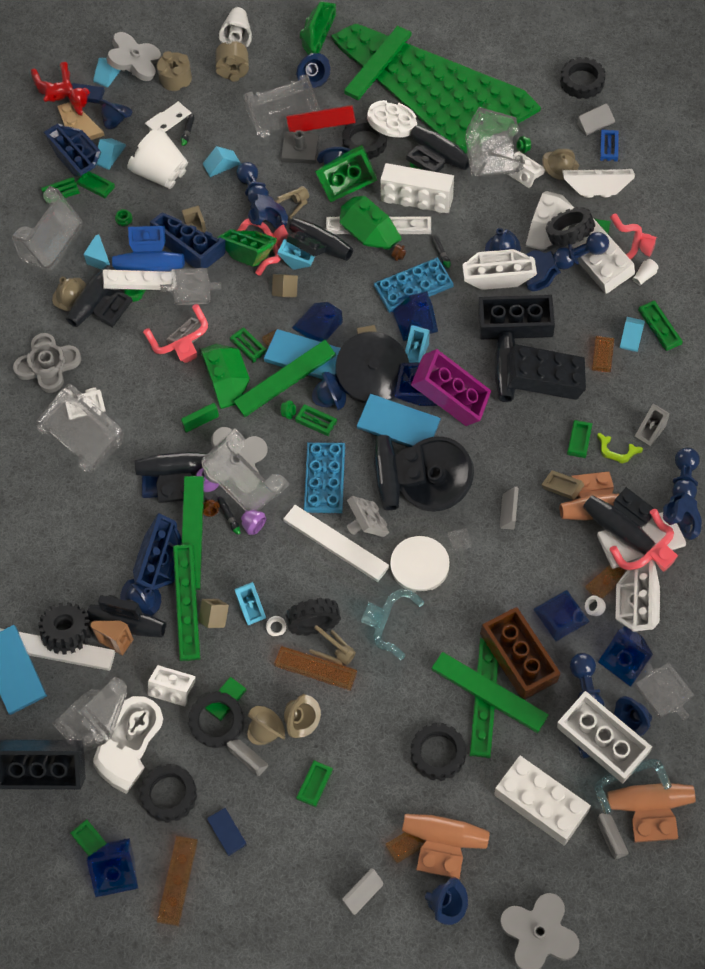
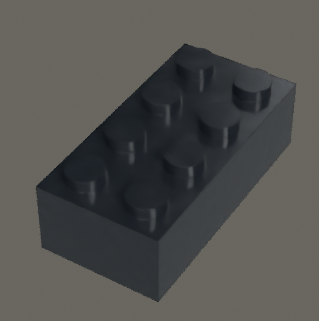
M552 295L479 297L480 340L498 339L499 334L505 331L513 333L514 338L553 337L555 320Z
M515 344L507 354V387L577 400L586 390L585 357Z
M0 740V789L81 790L86 778L83 740Z

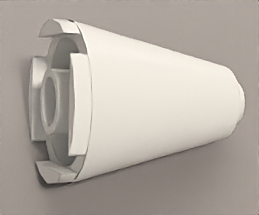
M236 7L231 10L219 31L220 41L226 42V44L237 41L244 44L246 48L249 46L252 33L244 9Z

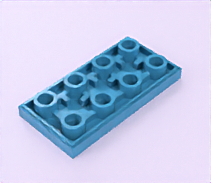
M438 257L374 283V288L389 313L454 286Z
M277 329L265 354L264 362L285 367L321 342ZM330 345L336 356L308 375L324 379L322 373L330 372L336 376V359L341 348Z
M370 394L357 424V429L377 436L388 435L391 441L412 447L424 439L434 437L441 418Z
M307 442L304 511L307 513H343L345 443Z
M15 625L0 631V695L10 715L47 697Z

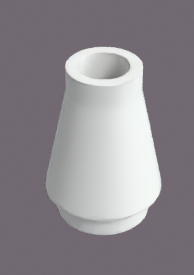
M651 259L643 261L633 277V281L638 285H642V283L657 273L658 265Z

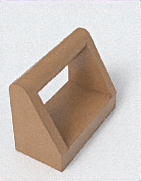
M93 621L91 623L98 642L115 650V652L122 656L134 640L128 625L122 621Z

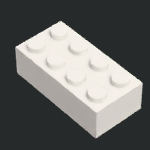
M385 163L381 176V201L389 204H400L405 207H416L422 210H433L438 213H449L453 200L454 175Z
M594 219V231L590 232V234L594 232L604 233L609 239V248L604 254L593 255L588 253L579 257L578 261L603 292L607 294L635 274L634 263ZM584 237V240L580 242H575L572 245L573 248L585 244L588 237Z
M586 691L557 724V728L621 783L627 780L652 749L650 744Z
M522 756L517 758L495 788L494 796L564 846L588 814L591 806Z

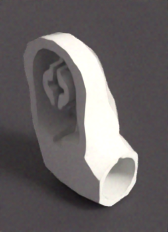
M133 696L125 700L117 714L106 727L93 758V767L98 774L112 787L125 794L129 792L142 774L145 767L140 759L147 748L148 742L162 726L163 716L160 707L153 700L144 696Z

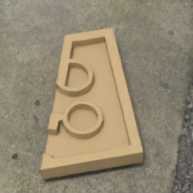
M70 102L57 106L64 126L83 130L91 140L104 136V132L84 112L82 116L78 115Z

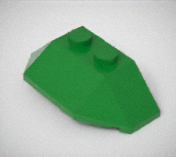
M320 1L311 12L309 18H306L305 27L300 32V39H302V47L308 55L320 53L336 17V5L334 3Z
M354 196L341 206L340 225L363 245L389 250L402 240L390 217L366 196Z
M230 229L217 237L218 239H225L226 251L232 259L252 267L259 265L261 261L265 260L277 242L275 237L249 230L236 231V229Z
M221 344L201 348L200 352L220 408L223 409L235 405L234 401L243 395L250 381L239 349Z

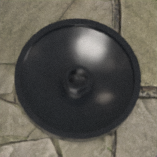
M363 332L351 337L341 347L335 365L336 377L341 388L351 398L365 404L370 394L387 400L395 398L403 390L410 370L409 359L404 348L394 338L380 332Z
M437 436L424 439L414 446L420 445L422 447L427 483L411 487L400 485V489L405 498L415 507L424 511H443L459 503L468 493L474 478L473 462L466 449L451 438Z

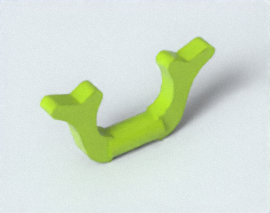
M601 433L597 434V438L601 442V454L605 458L620 463H627L633 455L643 451L642 447H635L633 444H629V452L627 454H617L607 448L611 437H605Z

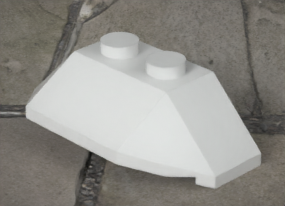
M633 169L562 171L564 179L580 195L587 198L594 197V195H601L602 197L616 195L635 178Z
M548 191L542 193L532 219L526 242L527 247L543 251L553 245L546 232L547 223L554 216H558L560 212L563 213L567 209L572 210L574 208L563 195Z
M514 249L478 252L462 265L464 281L481 290L518 287L537 275L535 259Z
M650 560L646 565L636 570H627L616 585L615 619L633 632L654 629L660 622V585L655 561Z

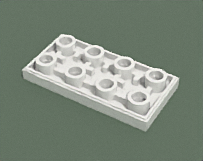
M661 512L659 514L661 516V519L663 520V512ZM653 518L645 527H641L656 544L666 535L665 532L656 526ZM663 520L674 531L673 539L667 546L672 550L686 546V541L678 524L669 525ZM606 530L597 534L612 569L620 567L609 550L612 546H617L626 562H633L644 556V554L623 544Z

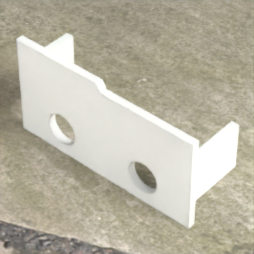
M178 101L164 112L158 113L145 124L149 127L150 131L153 129L157 131L160 128L166 132L184 118H188L191 112ZM182 114V117L178 118L176 115ZM163 124L167 125V127L164 129L161 128V125Z

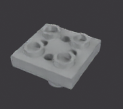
M355 496L347 499L356 517L354 521L347 525V529L351 534L356 535L361 529L363 532L381 537L389 534L386 527L387 523L380 516L379 508L375 502Z

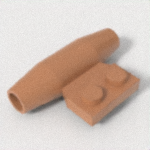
M610 472L572 476L575 479L581 480L584 483V487L578 494V499L560 504V516L562 519L592 520L593 518L583 508V505L591 495L613 506V502L619 494H612L614 485Z
M659 783L634 785L607 792L608 808L635 812L632 819L634 843L677 840L676 817L671 808L695 803L694 786Z
M405 814L402 827L403 832L426 840L420 849L417 871L450 878L456 877L458 879L460 878L463 861L461 848L487 849L490 831L472 824L434 815Z

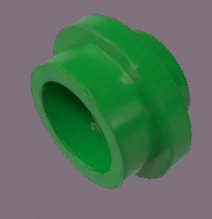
M525 136L519 137L516 144L517 149L523 154L530 151V139Z
M125 209L119 210L115 216V221L120 226H127L133 220L132 214Z
M288 400L281 405V415L287 419H292L293 415L296 414V405L291 400Z

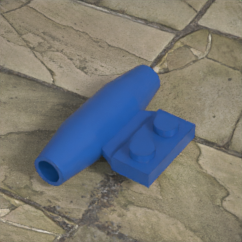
M164 226L128 227L129 245L133 252L112 257V267L116 270L172 271L184 268L185 266L184 254L162 251L165 245Z

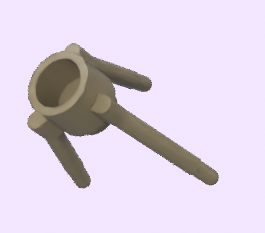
M304 186L278 196V200H275L276 203H281L292 198L295 203H300L289 215L288 219L295 216L308 203L306 199L309 198V192Z
M317 625L314 627L337 647L335 652L337 658L312 649L309 652L335 662L339 666L343 663L348 665L356 654L353 651L354 649L347 645L334 630H331L330 633L335 639Z

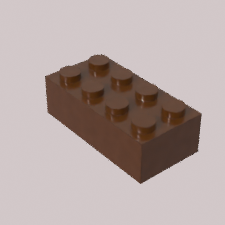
M518 607L482 624L480 635L523 700L558 682L561 674Z

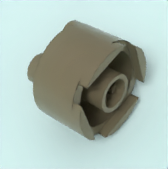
M232 41L229 44L224 42L217 47L215 54L216 73L223 78L230 79L232 82L239 81L249 70V56L246 46L240 42Z
M164 52L157 62L160 83L165 89L170 91H178L184 86L186 88L192 81L188 56L176 52Z

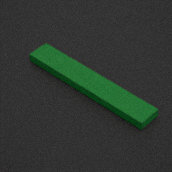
M397 25L346 87L344 94L359 101L411 37V31Z
M326 340L322 341L234 401L235 405L244 417L248 416L335 357L336 353Z
M184 476L182 545L193 544L196 590H201L204 476Z
M193 544L173 546L179 657L180 661L201 660Z
M480 638L477 672L497 684L498 661L484 639ZM475 697L470 756L491 758L495 708Z
M444 652L441 653L432 667V671L537 734L549 714Z

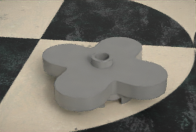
M116 33L112 40L115 49H111L107 55L108 64L115 69L132 72V75L140 80H152L156 73L153 64L158 62L161 56L160 50L149 43L137 44L134 38L127 33Z
M41 333L32 339V351L30 354L19 357L14 362L13 369L19 379L30 380L37 378L43 391L53 393L60 390L64 384L63 372L72 370L80 364L81 355L75 346H57L51 334Z
M227 427L217 429L211 437V445L217 455L209 459L204 466L206 479L215 484L232 479L235 486L242 492L255 490L261 480L255 464L266 456L268 451L266 442L257 436H251L240 441L232 429Z
M552 893L541 895L537 899L532 911L520 906H511L503 912L500 921L503 932L519 942L514 955L515 964L519 969H541L546 957L549 955L566 961L572 959L579 950L577 935L560 924L565 912V906L559 896ZM541 929L544 931V934L539 936L536 930Z

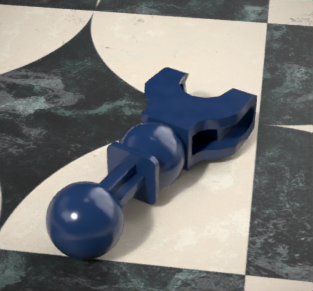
M251 162L240 164L236 174L240 182L248 184L245 195L248 196V201L251 203V210L248 213L251 223L261 226L263 220H267L274 228H278L283 224L286 226L288 216L285 209L269 196L265 183L256 181L258 178L257 167Z
M594 232L588 236L585 244L576 248L568 244V247H561L554 254L552 251L543 253L538 250L525 254L535 259L537 275L526 281L527 289L539 291L548 287L554 277L561 273L560 269H569L574 263L578 265V258L588 253L593 255L604 254L609 248L608 237L602 232Z
M688 447L680 449L675 455V464L681 470V474L673 479V496L670 498V502L663 507V520L669 525L679 523L683 537L687 540H692L699 536L702 525L697 501L695 500L698 482L691 477L692 471L699 465L700 457L696 450Z
M587 653L576 654L570 661V671L580 680L582 692L579 693L578 699L586 691L605 707L603 699L599 696L600 689L594 690L591 676L596 670L594 658ZM578 746L580 757L583 759L589 758L590 755Z

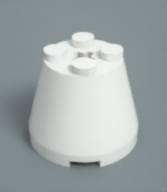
M158 128L157 131L153 129L143 138L135 152V157L131 156L127 168L134 174L171 189L176 183L175 179L177 177L181 178L185 174V167L188 161L168 135Z

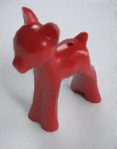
M67 62L60 63L62 82L54 84L42 81L36 69L31 70V76L37 90L45 96L44 102H54L68 97L76 113L80 116L83 115L82 108L86 106L87 97L90 92L87 88L73 89Z

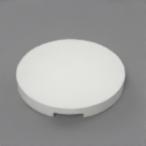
M386 100L378 101L369 107L367 113L369 124L376 131L390 137H407L410 135L413 127L417 125L416 115L411 109L401 103L397 105L387 103Z
M425 536L410 537L399 543L394 549L390 562L391 571L396 582L409 591L433 590L440 586L448 575L449 556L446 549L432 538Z

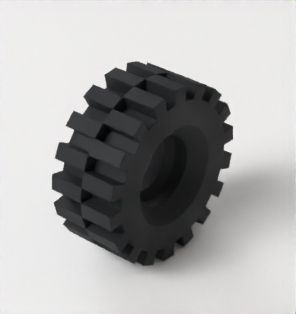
M62 602L59 603V607H55V605L50 606V611L46 609L44 615L40 616L38 626L41 641L44 647L47 646V650L51 651L53 649L56 654L62 651L63 655L71 650L72 654L75 653L76 648L81 650L83 648L82 644L86 645L88 643V638L91 637L89 616L83 607L80 609L78 604H75L73 607L70 602L63 606ZM63 624L73 625L71 628L67 630L57 629L60 625Z

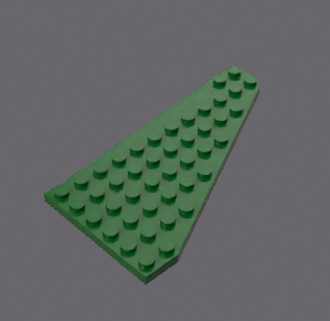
M353 24L331 35L332 41L350 59H354L362 68L388 37V35L359 24ZM408 43L404 44L376 79L433 131L458 145L465 153L541 110V107L525 90Z

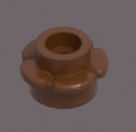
M396 245L391 257L395 258V261L403 260L407 252L404 250L405 246Z
M213 499L205 500L203 507L204 515L208 517L215 516L219 511V503Z

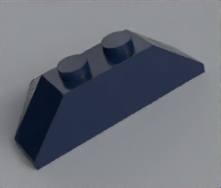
M56 124L44 131V135L55 154L74 176H82L96 167L101 151L83 130Z
M160 513L156 515L143 538L133 569L136 584L145 588L148 587L153 591L174 582L173 546L182 545V539L175 520Z

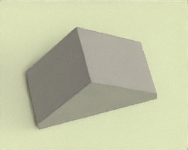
M652 404L635 437L652 446L666 427L670 413Z

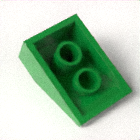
M363 145L344 153L315 171L330 203L377 181V175Z

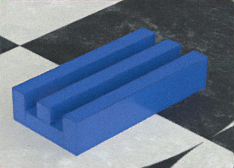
M601 130L600 161H604V159H607V161H611V159L618 161V130ZM605 135H608L607 154H604ZM611 135H614V154H611Z

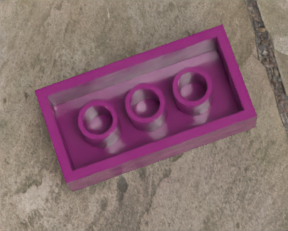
M438 349L422 356L411 386L465 426L481 420L491 393L489 388Z

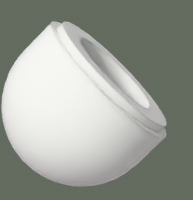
M590 596L585 602V610L589 615L600 616L606 609L604 600L598 596ZM592 602H597V608L591 611L589 605Z
M280 616L269 618L266 623L267 632L271 636L283 635L286 631L285 620ZM273 622H280L282 624V629L279 632L271 630L270 626Z

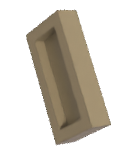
M551 470L542 483V487L547 491L575 500L584 487V483L581 480Z

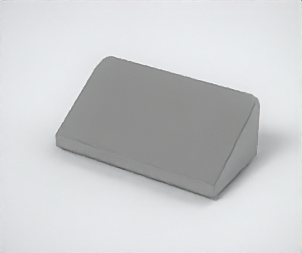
M606 103L580 115L577 125L587 136L615 123V119Z
M191 317L166 340L171 344L193 333L201 326L199 320Z
M513 487L502 496L501 529H515L518 487Z
M232 740L227 743L229 752L257 776H260L268 767V763L241 740Z
M599 814L597 823L613 859L616 860L628 855V850L613 817L610 814Z
M373 868L342 898L343 905L353 915L357 914L383 886V881Z

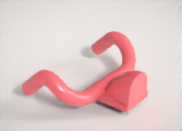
M617 214L611 215L610 218L619 231L625 233L635 231L632 248L626 254L631 260L637 254L639 248L642 253L650 257L655 247L656 237L642 233V228L638 224L623 225Z
M250 219L244 220L237 231L246 230L248 226L253 225ZM264 222L261 223V226L255 225L264 234L277 238V242L272 249L275 256L268 257L260 263L255 271L257 275L261 276L268 265L278 263L281 260L277 252L283 240L287 239L289 235L284 224L279 226L274 233L271 232Z
M198 304L193 305L192 309L201 324L200 328L169 345L159 347L151 330L147 328L143 331L152 350L156 354H166L176 350L180 361L184 363L197 358V351L192 341L202 336L208 329V322Z
M652 509L650 514L656 526L665 532L666 535L642 558L635 562H626L617 546H612L609 550L621 568L636 570L646 565L650 560H653L665 572L678 557L667 546L673 539V528L663 522L657 509Z

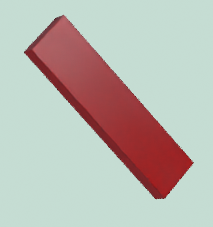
M353 105L286 116L289 132L315 130L356 122Z

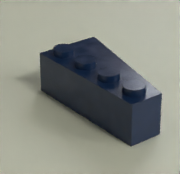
M162 212L150 221V226L165 227L164 246L174 253L184 254L185 262L200 273L226 253L225 239H217L207 231L203 233L197 230L195 226L185 225L181 220Z

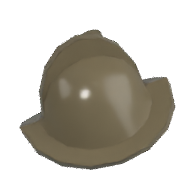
M564 148L547 152L542 158L546 173L558 180H565L562 174L563 170H578L579 168L574 152Z
M61 277L59 279L60 284L53 294L52 302L57 308L70 311L76 298L86 287V283L81 278L66 279Z
M302 694L297 699L287 703L284 711V721L290 737H305L311 734L318 726L321 709L313 697Z
M256 706L250 710L247 716L252 721L249 724L247 734L252 744L265 745L278 737L285 740V728L276 713L264 706Z

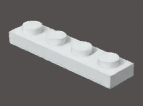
M103 270L102 272L104 289L175 290L176 287L174 272Z

